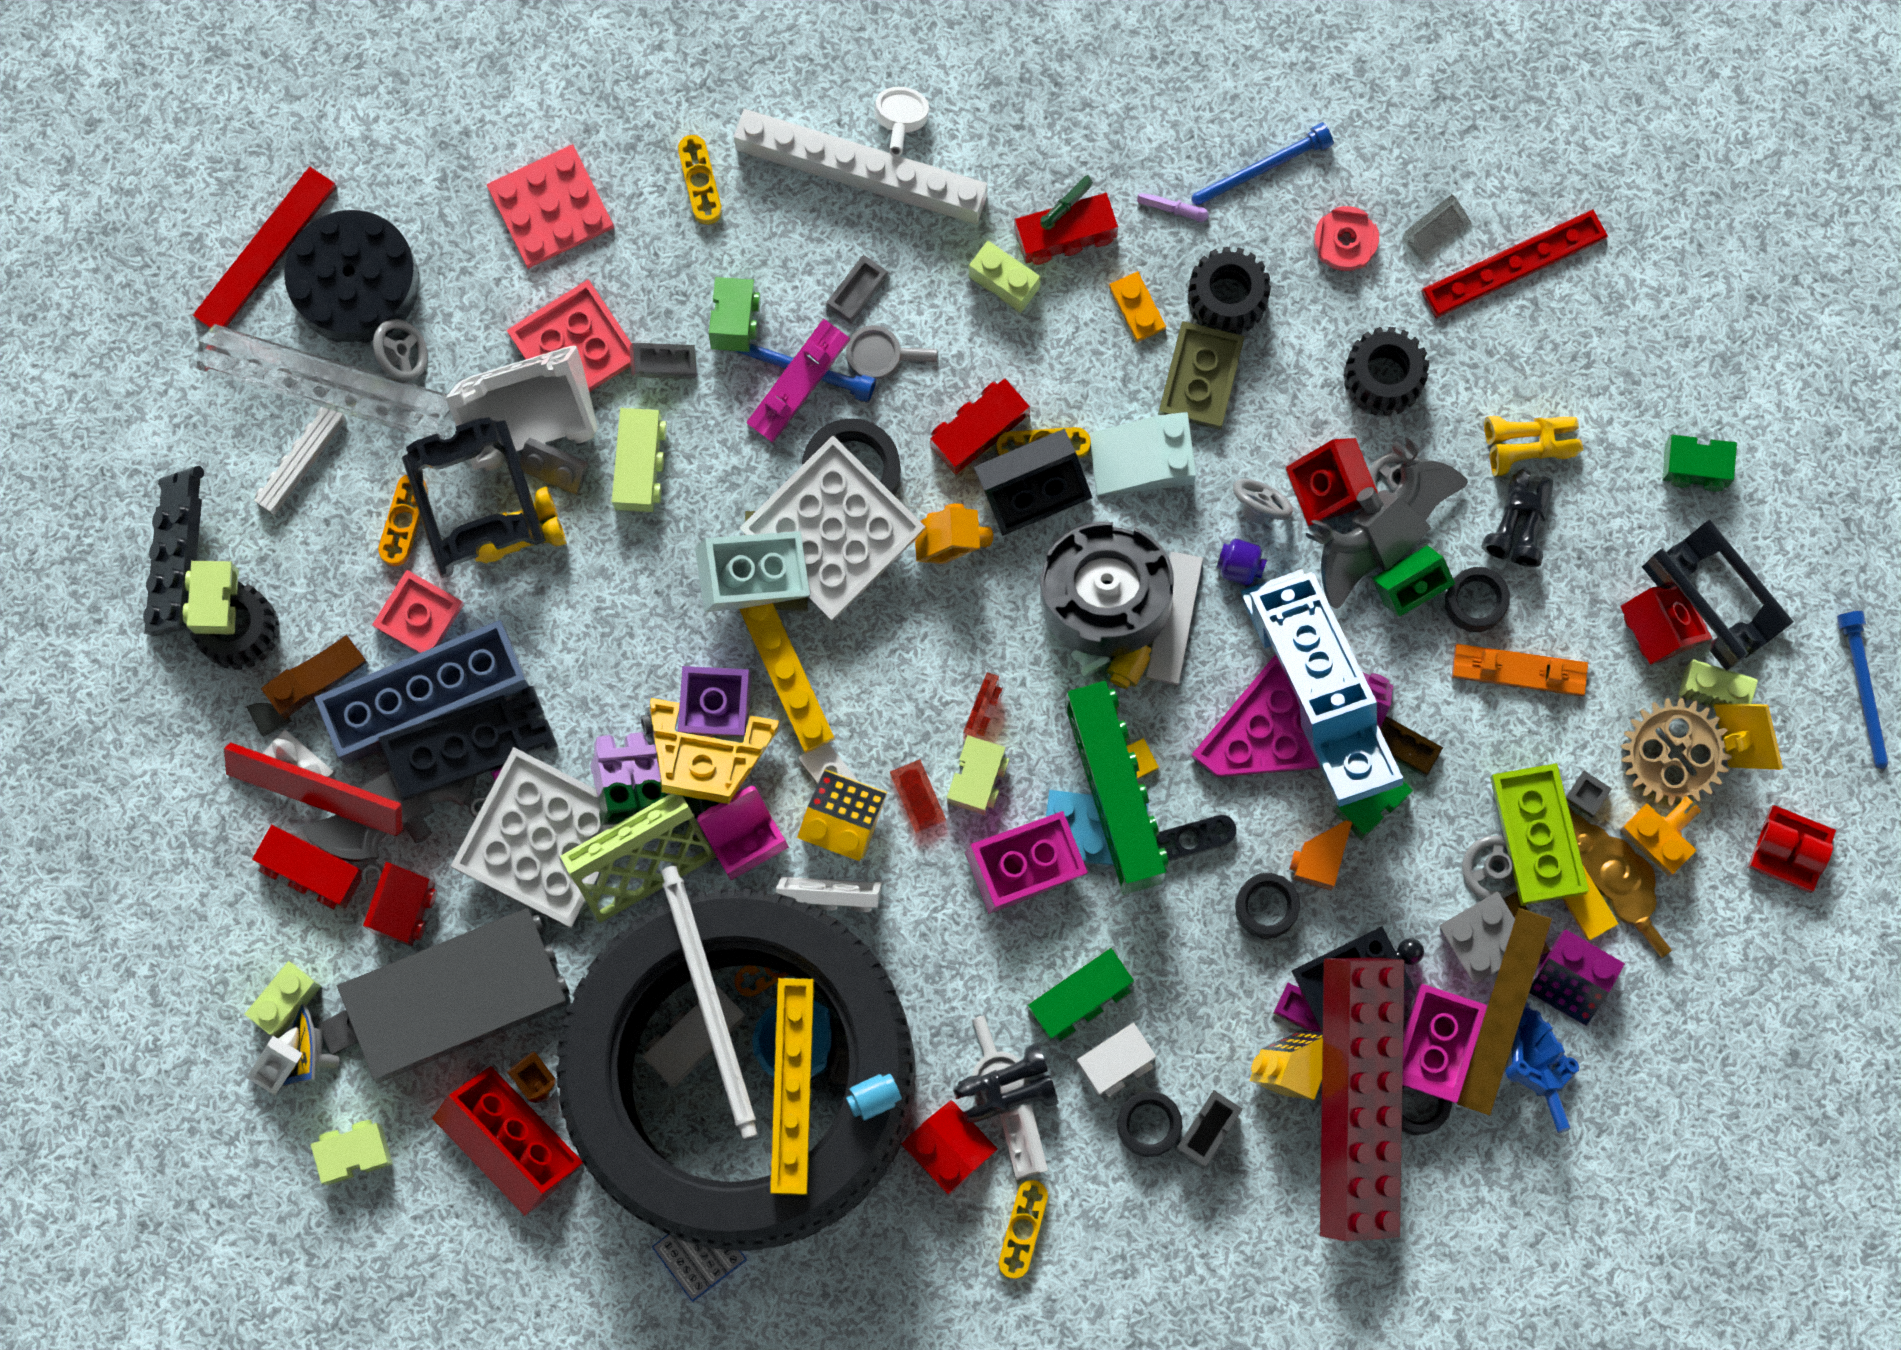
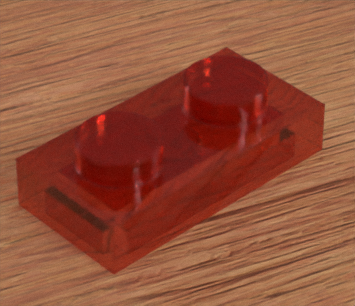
M989 672L986 673L964 728L963 739H966L967 735L978 738V735L983 737L986 735L991 718L986 717L990 705L997 706L1003 688L998 686L999 676Z
M920 759L890 771L891 778L915 834L946 821Z

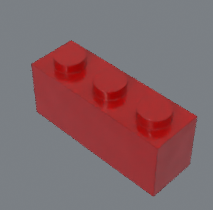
M1107 192L1078 200L1070 207V212L1065 213L1050 230H1045L1040 226V219L1052 208L1015 218L1014 230L1025 264L1033 262L1034 265H1041L1049 262L1052 256L1064 253L1065 256H1072L1080 253L1083 250L1082 247L1095 244V247H1103L1112 243L1113 238H1117L1118 224Z
M1006 378L998 384L996 381L990 383L981 392L982 397L973 404L971 401L965 403L956 412V418L948 424L946 421L942 422L932 431L930 447L955 475L994 445L1003 433L1011 431L1030 415V405Z
M272 824L252 858L254 862L260 865L258 872L273 880H276L278 875L290 880L287 884L289 888L303 895L306 894L307 890L319 895L316 901L332 910L337 905L346 909L362 880L363 871Z

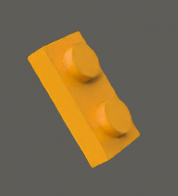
M1138 271L1109 284V289L1136 342L1166 330V325Z

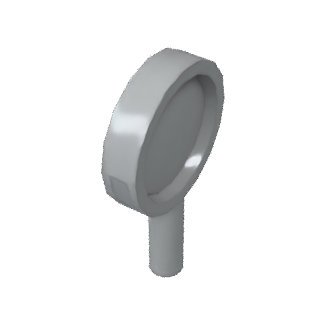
M876 325L865 326L854 332L846 348L848 365L852 371L860 377L864 374L876 378V380L884 379L892 374L899 365V361L937 362V349L900 348L899 341L894 333L885 327Z

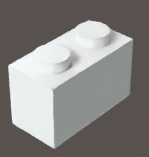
M1133 1022L1078 1058L1076 1063L1098 1097L1106 1093L1109 1098L1125 1087L1122 1081L1132 1074L1138 1079L1152 1070L1154 1067L1150 1062L1155 1060L1156 1055Z

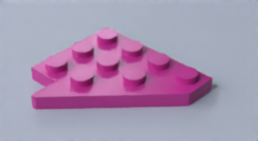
M1276 654L1191 755L1194 760L1217 778L1321 769L1301 727L1300 704Z

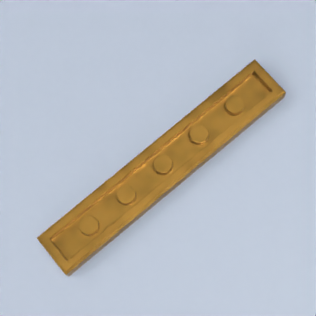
M1518 908L1457 1105L1489 1116L1491 1115L1552 918Z

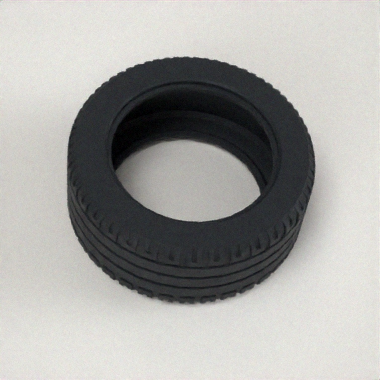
M735 888L714 890V893L706 894L704 891L688 895L687 897L710 971L730 966L751 965L769 967L786 972L798 979H814V989L833 1006L844 1025L849 1046L850 1064L847 1089L842 1106L833 1124L820 1142L809 1151L807 1195L771 1194V1175L746 1181L727 1182L709 1180L688 1174L671 1165L654 1147L644 1131L637 1114L633 1096L632 1074L636 1050L645 1027L659 1006L675 990L692 980L669 902L657 907V911L651 915L646 913L630 924L631 928L625 933L621 931L607 944L609 948L604 953L600 952L587 968L589 973L585 978H581L572 995L574 1000L572 1005H568L562 1023L564 1030L563 1034L559 1036L557 1057H559V1065L556 1066L557 1087L560 1088L558 1098L562 1117L565 1118L566 1129L571 1142L576 1147L578 1156L588 1172L592 1174L595 1181L617 1204L639 1220L676 1239L712 1249L751 1251L791 1244L794 1241L803 1240L821 1232L820 1230L827 1226L830 1227L845 1217L846 1213L850 1210L855 1209L869 1195L868 1193L878 1185L888 1171L887 1168L894 1161L909 1125L916 1086L915 1054L907 1018L896 990L878 959L845 925L834 917L824 914L822 910L806 902H798L796 898L778 893L767 894L763 890L744 889V891H736ZM890 1073L902 1100L895 1102V1107L865 1121L861 1115L854 1117L846 1101V1098L851 1096L849 1088L879 1074L883 1077Z

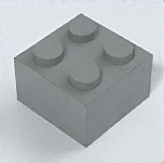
M1498 891L1439 925L1474 985L1499 972L1515 921Z

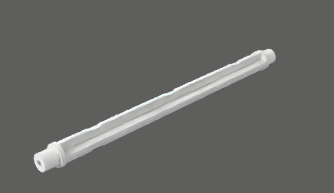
M676 866L667 867L661 870L665 881L663 887L666 891L727 1092L736 1127L739 1126L742 1138L748 1139L758 1135L754 1123L756 1118L750 1104L686 894L683 878L679 877Z

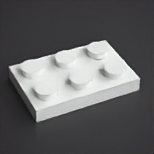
M781 877L776 887V893L796 898V901L801 903L817 904V908L821 910H837V905L851 906V911L870 912L871 907H878L882 882Z

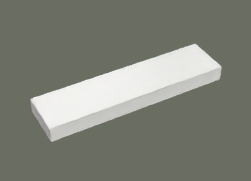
M1170 552L1169 559L1174 574L1172 609L1164 629L1153 640L1146 679L1179 685L1203 558Z

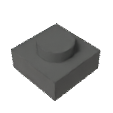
M1584 770L1566 795V800L1593 818L1612 788Z

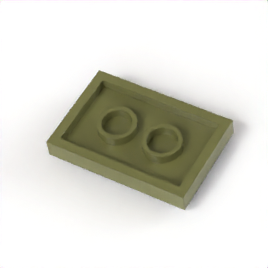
M1182 321L1158 415L1187 412L1189 423L1221 430L1245 336Z

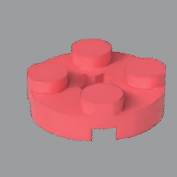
M1352 206L1337 207L1331 213L1326 214L1325 217L1323 216L1319 220L1314 233V248L1319 260L1339 271H1354L1365 267L1374 257L1379 244V231L1376 224H1373L1366 212ZM1344 232H1349L1350 238L1355 239V242L1346 246L1337 237H1342Z

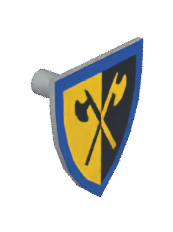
M301 1004L292 1029L295 1027L299 1028L297 1050L303 1054L284 1081L283 1086L315 1079V1067L336 1069L339 1065L338 1055L322 1054L323 1029L313 1028L311 1016L305 1004Z

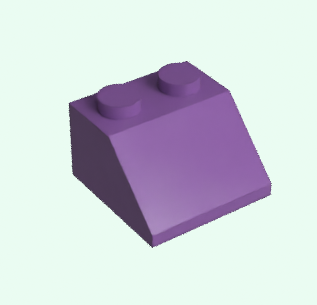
M682 666L678 732L745 736L752 686V675L749 669Z

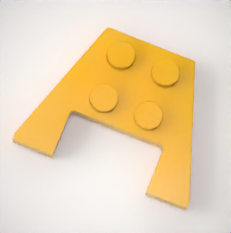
M651 698L650 715L662 792L729 804L778 732L779 720L749 715L744 741L742 743L676 732L680 703Z

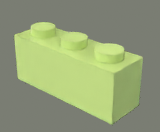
M620 408L612 491V504L615 510L654 512V504L661 502L662 487L656 481L657 472H663L664 452H659L660 440H666L667 421H662L659 410Z

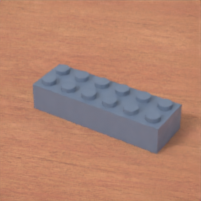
M498 620L314 698L338 758L345 765H348L381 751L377 742L380 736L502 695L507 698L521 692L522 689L530 685L508 632L501 620Z

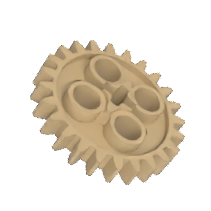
M1666 698L1664 708L1660 709L1656 702L1651 703L1653 713L1649 714L1644 709L1639 711L1643 718L1642 722L1631 719L1630 723L1636 728L1635 732H1624V735L1631 739V742L1622 744L1621 748L1630 751V755L1622 758L1621 762L1631 763L1632 765L1625 774H1636L1638 778L1632 784L1633 787L1643 783L1646 787L1642 795L1646 796L1651 791L1655 792L1656 803L1663 796H1667L1668 805L1672 806L1676 797H1679L1680 801H1682L1688 795H1691L1696 802L1701 801L1699 791L1703 790L1711 795L1713 792L1709 784L1711 782L1718 785L1722 784L1717 773H1728L1729 769L1721 765L1722 760L1732 759L1731 755L1723 753L1725 745L1724 741H1721L1720 736L1727 732V729L1717 730L1715 728V725L1720 720L1719 717L1711 720L1706 718L1710 708L1707 707L1700 713L1697 712V701H1693L1689 708H1686L1684 699L1679 698L1677 706L1673 707L1670 699ZM1674 719L1683 720L1687 725V734L1682 738L1674 737L1669 731L1670 722ZM1657 728H1660L1665 733L1666 737L1675 747L1680 744L1684 747L1681 755L1696 770L1695 776H1692L1677 757L1672 760L1668 757L1667 754L1671 750L1656 734L1655 730ZM1648 740H1654L1661 746V754L1656 759L1647 758L1643 753V744ZM1696 745H1702L1709 751V758L1704 764H1698L1691 758V750ZM1669 766H1676L1683 773L1682 781L1677 785L1669 784L1664 778L1665 770Z

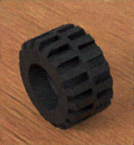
M1223 247L1222 253H1218L1217 249L1210 251L1209 258L1203 256L1199 260L1198 266H1195L1192 271L1187 296L1188 304H1191L1190 312L1192 316H1198L1197 323L1203 326L1206 323L1209 325V328L1220 329L1225 332L1234 330V334L1240 335L1243 328L1249 331L1254 328L1255 321L1260 322L1264 311H1266L1271 285H1269V272L1264 273L1265 265L1262 261L1255 262L1256 255L1250 252L1246 256L1243 254L1244 249L1238 247L1236 252H1230V247ZM1220 279H1234L1245 287L1248 296L1239 303L1226 304L1213 296L1210 286Z
M1382 327L1374 329L1372 335L1369 331L1363 334L1361 340H1357L1354 343L1344 368L1343 376L1346 377L1344 385L1345 389L1351 390L1349 393L1350 399L1352 401L1358 399V407L1362 410L1366 406L1372 408L1370 414L1377 415L1378 411L1381 410L1384 411V416H1391L1393 410L1400 414L1404 412L1406 406L1410 408L1415 404L1417 397H1420L1429 375L1427 371L1430 366L1429 360H1425L1427 355L1425 348L1419 349L1420 341L1416 337L1410 340L1408 338L1409 332L1402 330L1401 334L1395 333L1396 327H1388L1387 332H1383ZM1377 358L1392 359L1402 367L1405 378L1397 384H1382L1371 376L1368 364Z
M238 581L237 595L230 596V607H235L236 610H246L250 613V625L246 633L233 641L220 640L218 634L190 633L192 640L197 644L196 647L213 663H218L226 669L231 666L234 670H242V665L244 664L249 668L256 666L254 660L257 658L264 661L267 658L264 652L267 648L273 651L276 645L272 640L279 637V631L276 628V625H279V619L274 614L276 611L273 606L253 586L249 584L244 586Z

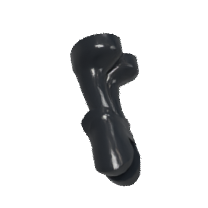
M1520 469L1516 474L1512 475V479L1509 482V496L1503 509L1505 512L1496 533H1490L1485 536L1481 548L1491 556L1503 560L1507 559L1512 548V539L1519 516H1526L1518 542L1512 553L1511 562L1524 567H1539L1543 560V552L1536 546V538L1540 523L1545 521L1547 508L1552 497L1553 479L1543 476L1536 489V494L1525 491L1529 484L1531 472Z
M1037 1043L1025 1048L1024 1058L1009 1067L999 1071L994 1070L983 1076H969L958 1082V1085L953 1089L956 1099L973 1096L976 1092L980 1091L984 1102L983 1105L979 1106L978 1104L962 1112L965 1123H975L999 1114L1010 1112L1009 1108L1027 1102L1040 1101L1047 1107L1059 1104L1050 1075L1001 1094L1002 1086L1048 1072L1046 1062Z

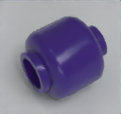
M1235 538L1229 544L1224 543L1216 568L1221 569L1220 574L1223 579L1249 586L1255 577L1262 578L1267 560L1261 558L1262 548L1259 545Z

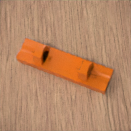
M1456 644L1451 678L1583 697L1585 695L1588 662ZM1547 666H1550L1549 676L1545 680Z

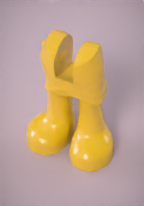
M1499 416L1485 417L1484 432L1488 445H1493L1489 453L1493 476L1497 477L1507 474L1512 464L1521 460L1551 457L1568 459L1576 457L1584 449L1582 441L1580 439L1555 441L1554 434L1569 433L1579 429L1577 417L1535 418L1534 422H1509ZM1539 436L1538 442L1500 444L1510 439Z
M547 486L540 488L536 491L534 506L539 521L547 520L541 525L546 539L543 543H550L555 547L567 544L561 522L558 519L559 516ZM519 510L517 512H513L510 514H507V512H503L501 514L507 516L512 514H523L522 510ZM521 541L499 550L493 544H485L480 548L479 557L475 558V561L486 564L488 562H495L504 557V555L521 551V548L534 544Z

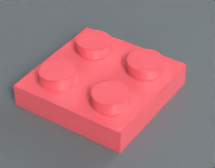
M406 570L372 626L415 652L422 653L441 643L464 603Z

